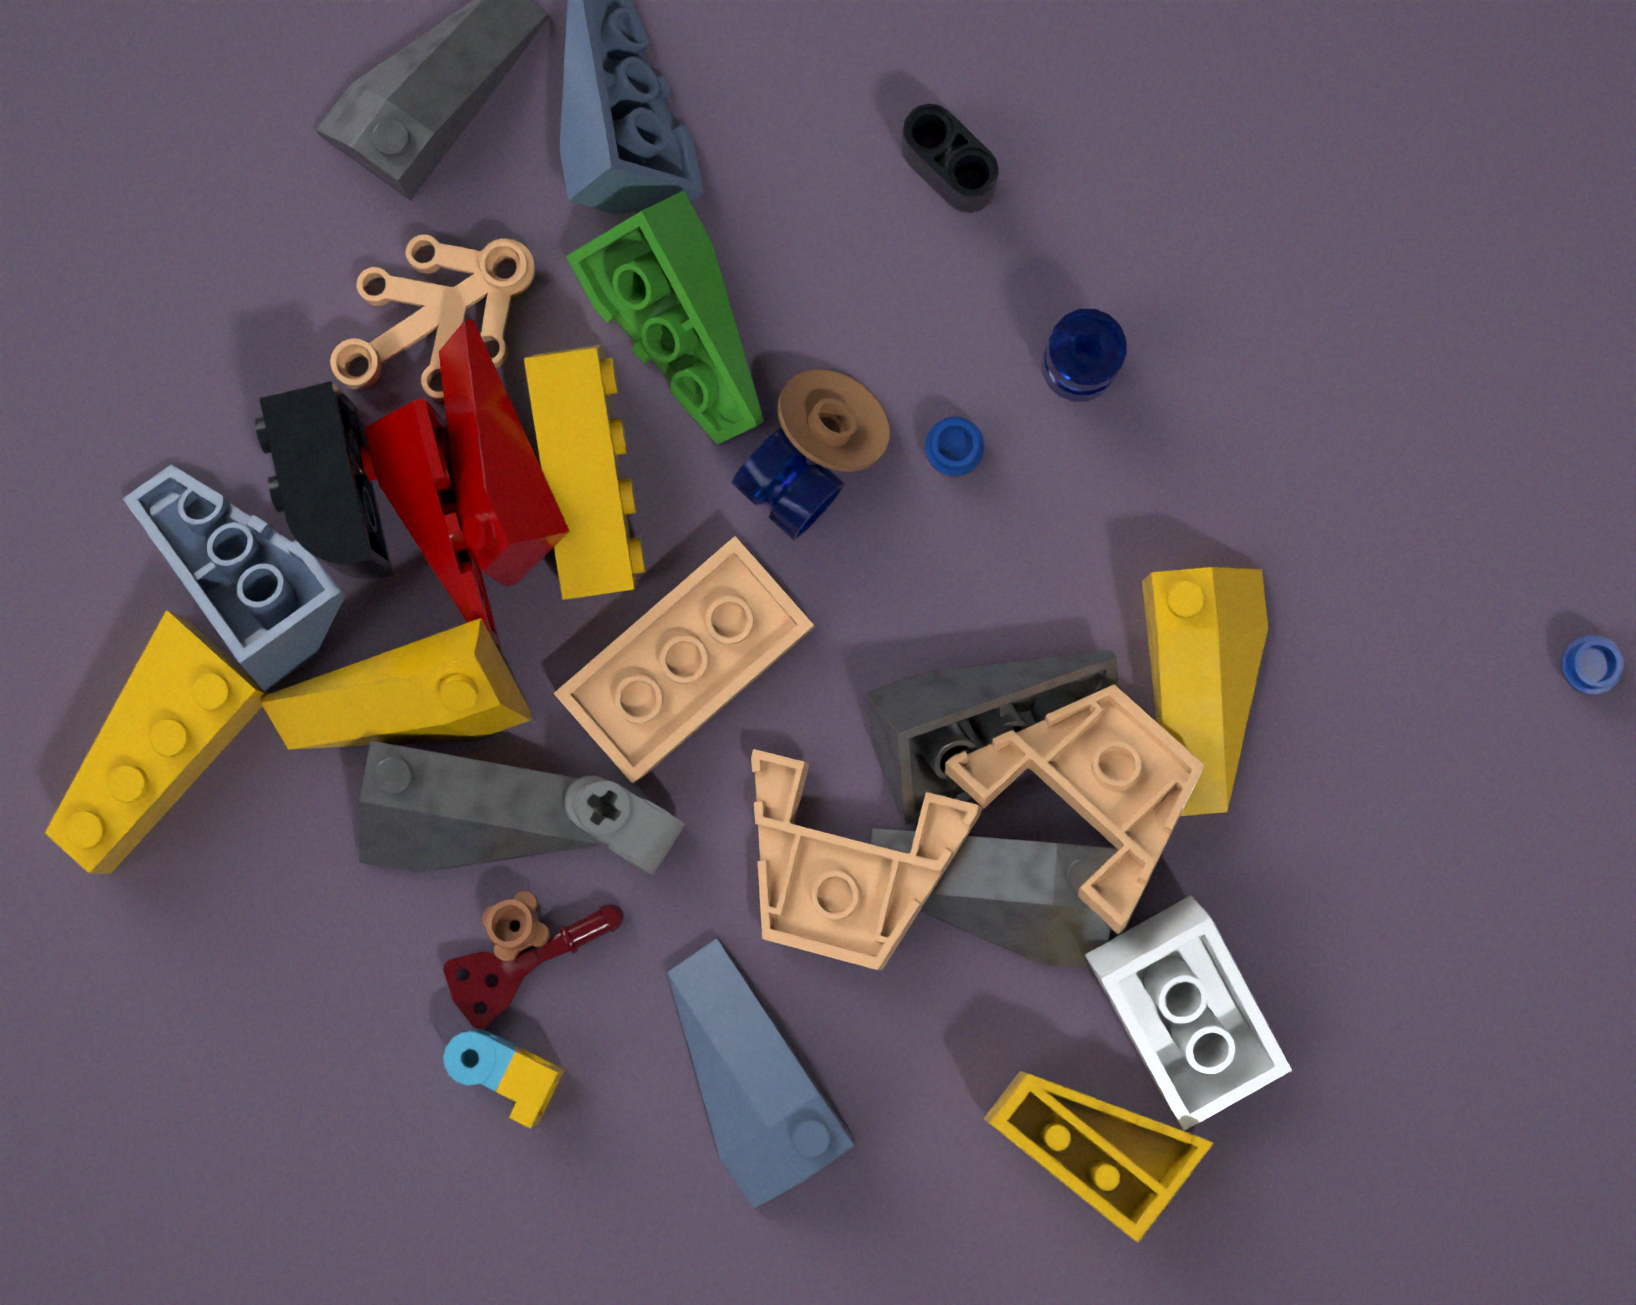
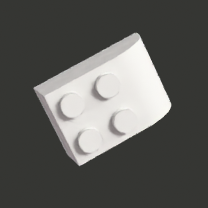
M1191 895L1085 954L1088 963L1149 1074L1184 1131L1292 1071L1211 917Z

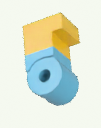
M482 1029L463 1032L452 1038L446 1046L443 1056L444 1067L452 1079L457 1083L467 1086L482 1084L515 1101L516 1104L509 1118L530 1129L540 1123L566 1070L490 1031Z

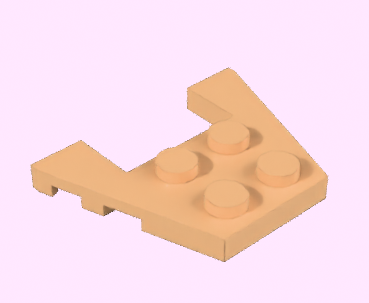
M1111 685L1047 714L1045 720L1016 733L1011 730L992 739V744L972 753L966 754L964 751L951 757L945 764V773L982 808H985L1026 769H1031L1119 851L1080 887L1078 897L1119 935L1125 929L1199 779L1204 764L1116 685Z
M753 749L751 763L756 783L757 802H754L755 824L758 825L760 861L757 862L762 939L875 970H883L978 820L982 807L977 804L926 792L911 852L907 854L797 826L795 819L810 763Z

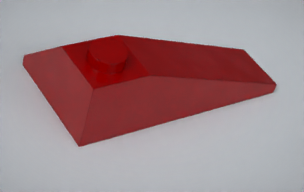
M474 320L463 321L438 351L458 518L463 527L464 539L469 548L473 550L482 572L503 586L508 587L516 585L570 531Z
M425 398L411 401L365 427L369 445L361 447L360 452L366 475L370 482L378 480L380 488L467 623L482 618L496 647L499 648L501 644L483 573L473 550L469 548L464 539L463 527L458 518L450 443L445 422Z

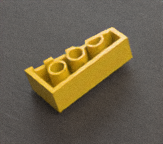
M166 610L48 825L45 834L89 874H111L263 707L260 703L262 696L270 693H265L243 668L186 617Z

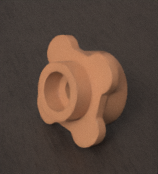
M520 891L515 895L514 899H507L496 905H490L484 911L482 923L486 927L489 938L495 943L494 954L500 960L513 961L517 958L520 951L531 946L543 947L549 940L550 930L547 925L540 921L536 911L538 899L534 894L528 891ZM514 921H519L521 924L517 932H513L511 929Z

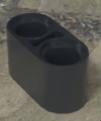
M929 103L919 105L910 111L904 121L901 145L903 157L908 165L950 206L958 211L972 213L988 206L994 197L999 174L998 163L992 152L942 106ZM928 128L939 132L944 138V142L936 148L928 149L918 145L913 136L918 131ZM964 169H974L982 173L986 183L978 189H965L959 185L955 176Z

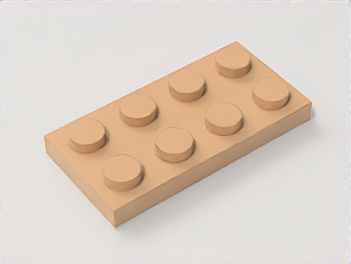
M734 536L554 692V695L627 779L635 785L814 628V624L740 540Z

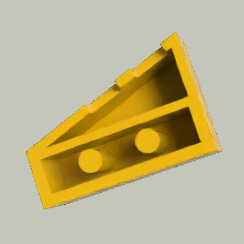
M1022 1071L1017 1074L983 1118L1137 1243L1214 1144V1142Z

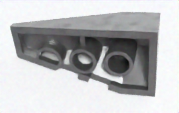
M370 742L359 799L360 863L423 873L606 844L576 826L567 817L564 810V796L567 788L578 778L380 742ZM592 794L587 804L594 810L593 813L602 815L607 805L602 803L601 797Z

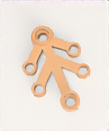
M418 235L412 238L406 247V257L417 272L431 274L440 267L473 274L455 287L390 276L384 269L379 267H370L362 271L358 276L356 286L358 293L366 303L372 306H383L390 301L423 308L370 343L352 338L338 344L333 350L330 359V366L334 376L350 389L363 390L369 388L379 379L384 363L437 329L431 363L421 376V385L431 399L444 402L443 391L435 392L430 387L432 378L436 374L441 373L438 351L465 321L467 309L486 296L487 300L480 334L484 343L487 341L499 343L500 350L492 358V361L496 368L502 366L508 358V346L503 338L512 297L526 291L535 276L534 259L528 248L519 241L509 238L497 239L488 243L479 251L441 244L429 235ZM422 246L435 248L433 259L427 263H419L415 260V254ZM504 261H512L517 266L515 274L507 279L499 278L496 275L498 265ZM374 278L384 279L386 287L381 294L376 296L367 294L366 287L370 280ZM357 358L367 359L369 367L365 374L358 377L350 375L349 367L353 360Z

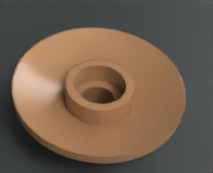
M826 369L803 371L787 382L779 396L778 416L784 433L804 456L823 467L844 472L860 471L875 464L888 447L890 426L883 407L865 386L845 374Z

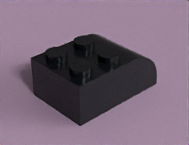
M332 381L259 398L263 417L255 419L256 433L264 454H272L276 476L268 478L270 496L278 513L285 512L287 524L297 542L313 556L345 575L359 579H377L394 575L373 481H369L361 458L360 448L364 447V441L355 404Z

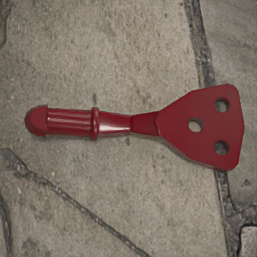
M613 904L600 906L599 910L567 927L565 925L559 928L561 932L549 939L543 947L519 953L513 961H503L497 958L494 953L483 951L449 959L444 964L443 971L453 1002L474 1028L483 1029L487 1027L510 1006L527 974L542 962L569 951L574 954L578 952L579 947L609 931L613 933L623 922L624 914L622 909ZM460 968H465L469 972V978L465 981L459 980L456 976ZM489 974H495L498 977V984L494 987L486 984L485 979ZM477 1002L486 1004L487 1011L484 1014L479 1015L475 1012L474 1006Z

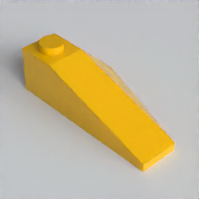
M1206 567L1151 572L1142 581L1156 722L1204 764L1199 779L1180 816L1228 812L1268 632L1262 569Z
M482 618L262 696L260 702L288 750L370 745L371 741L385 744L476 740L531 721L532 713Z

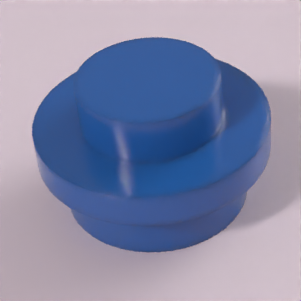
M948 417L938 421L928 432L925 441V454L930 465L939 473L950 477L963 476L973 471L980 463L984 453V439L979 428L971 421L961 417Z
M1587 635L1574 640L1568 645L1562 656L1561 668L1566 682L1574 690L1586 695H1598L1610 691L1619 683L1624 671V660L1621 651L1611 640L1600 635Z

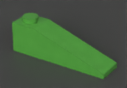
M684 190L640 211L566 256L593 308L607 323L615 320L635 342L631 350L643 363L650 360L653 361L671 381V394L717 445L764 422L713 243Z

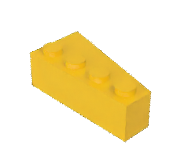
M604 345L524 358L541 469L570 531L554 547L562 600L634 590L637 584L636 574L645 573L646 566L641 537L631 538L628 514L637 513L632 478H622L619 455L627 454L628 451L623 419H614L611 394H618L613 357H605Z

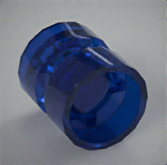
M1078 309L1066 314L1054 326L1042 356V373L1048 386L1058 396L1072 402H1085L1102 396L1113 384L1127 355V340L1121 325L1109 314L1097 309Z
M781 427L771 434L750 455L734 476L731 484L754 505L769 504L768 518L794 541L804 534L828 509L844 488L845 483L829 468L815 462L807 464V457L790 442Z

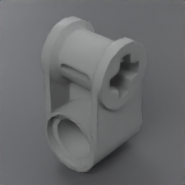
M595 775L583 776L574 780L567 788L564 796V810L567 817L576 826L608 845L607 848L651 876H654L685 826L679 819L645 798L638 797L621 785ZM592 794L601 797L602 803L607 805L602 815L593 813L594 810L587 804Z

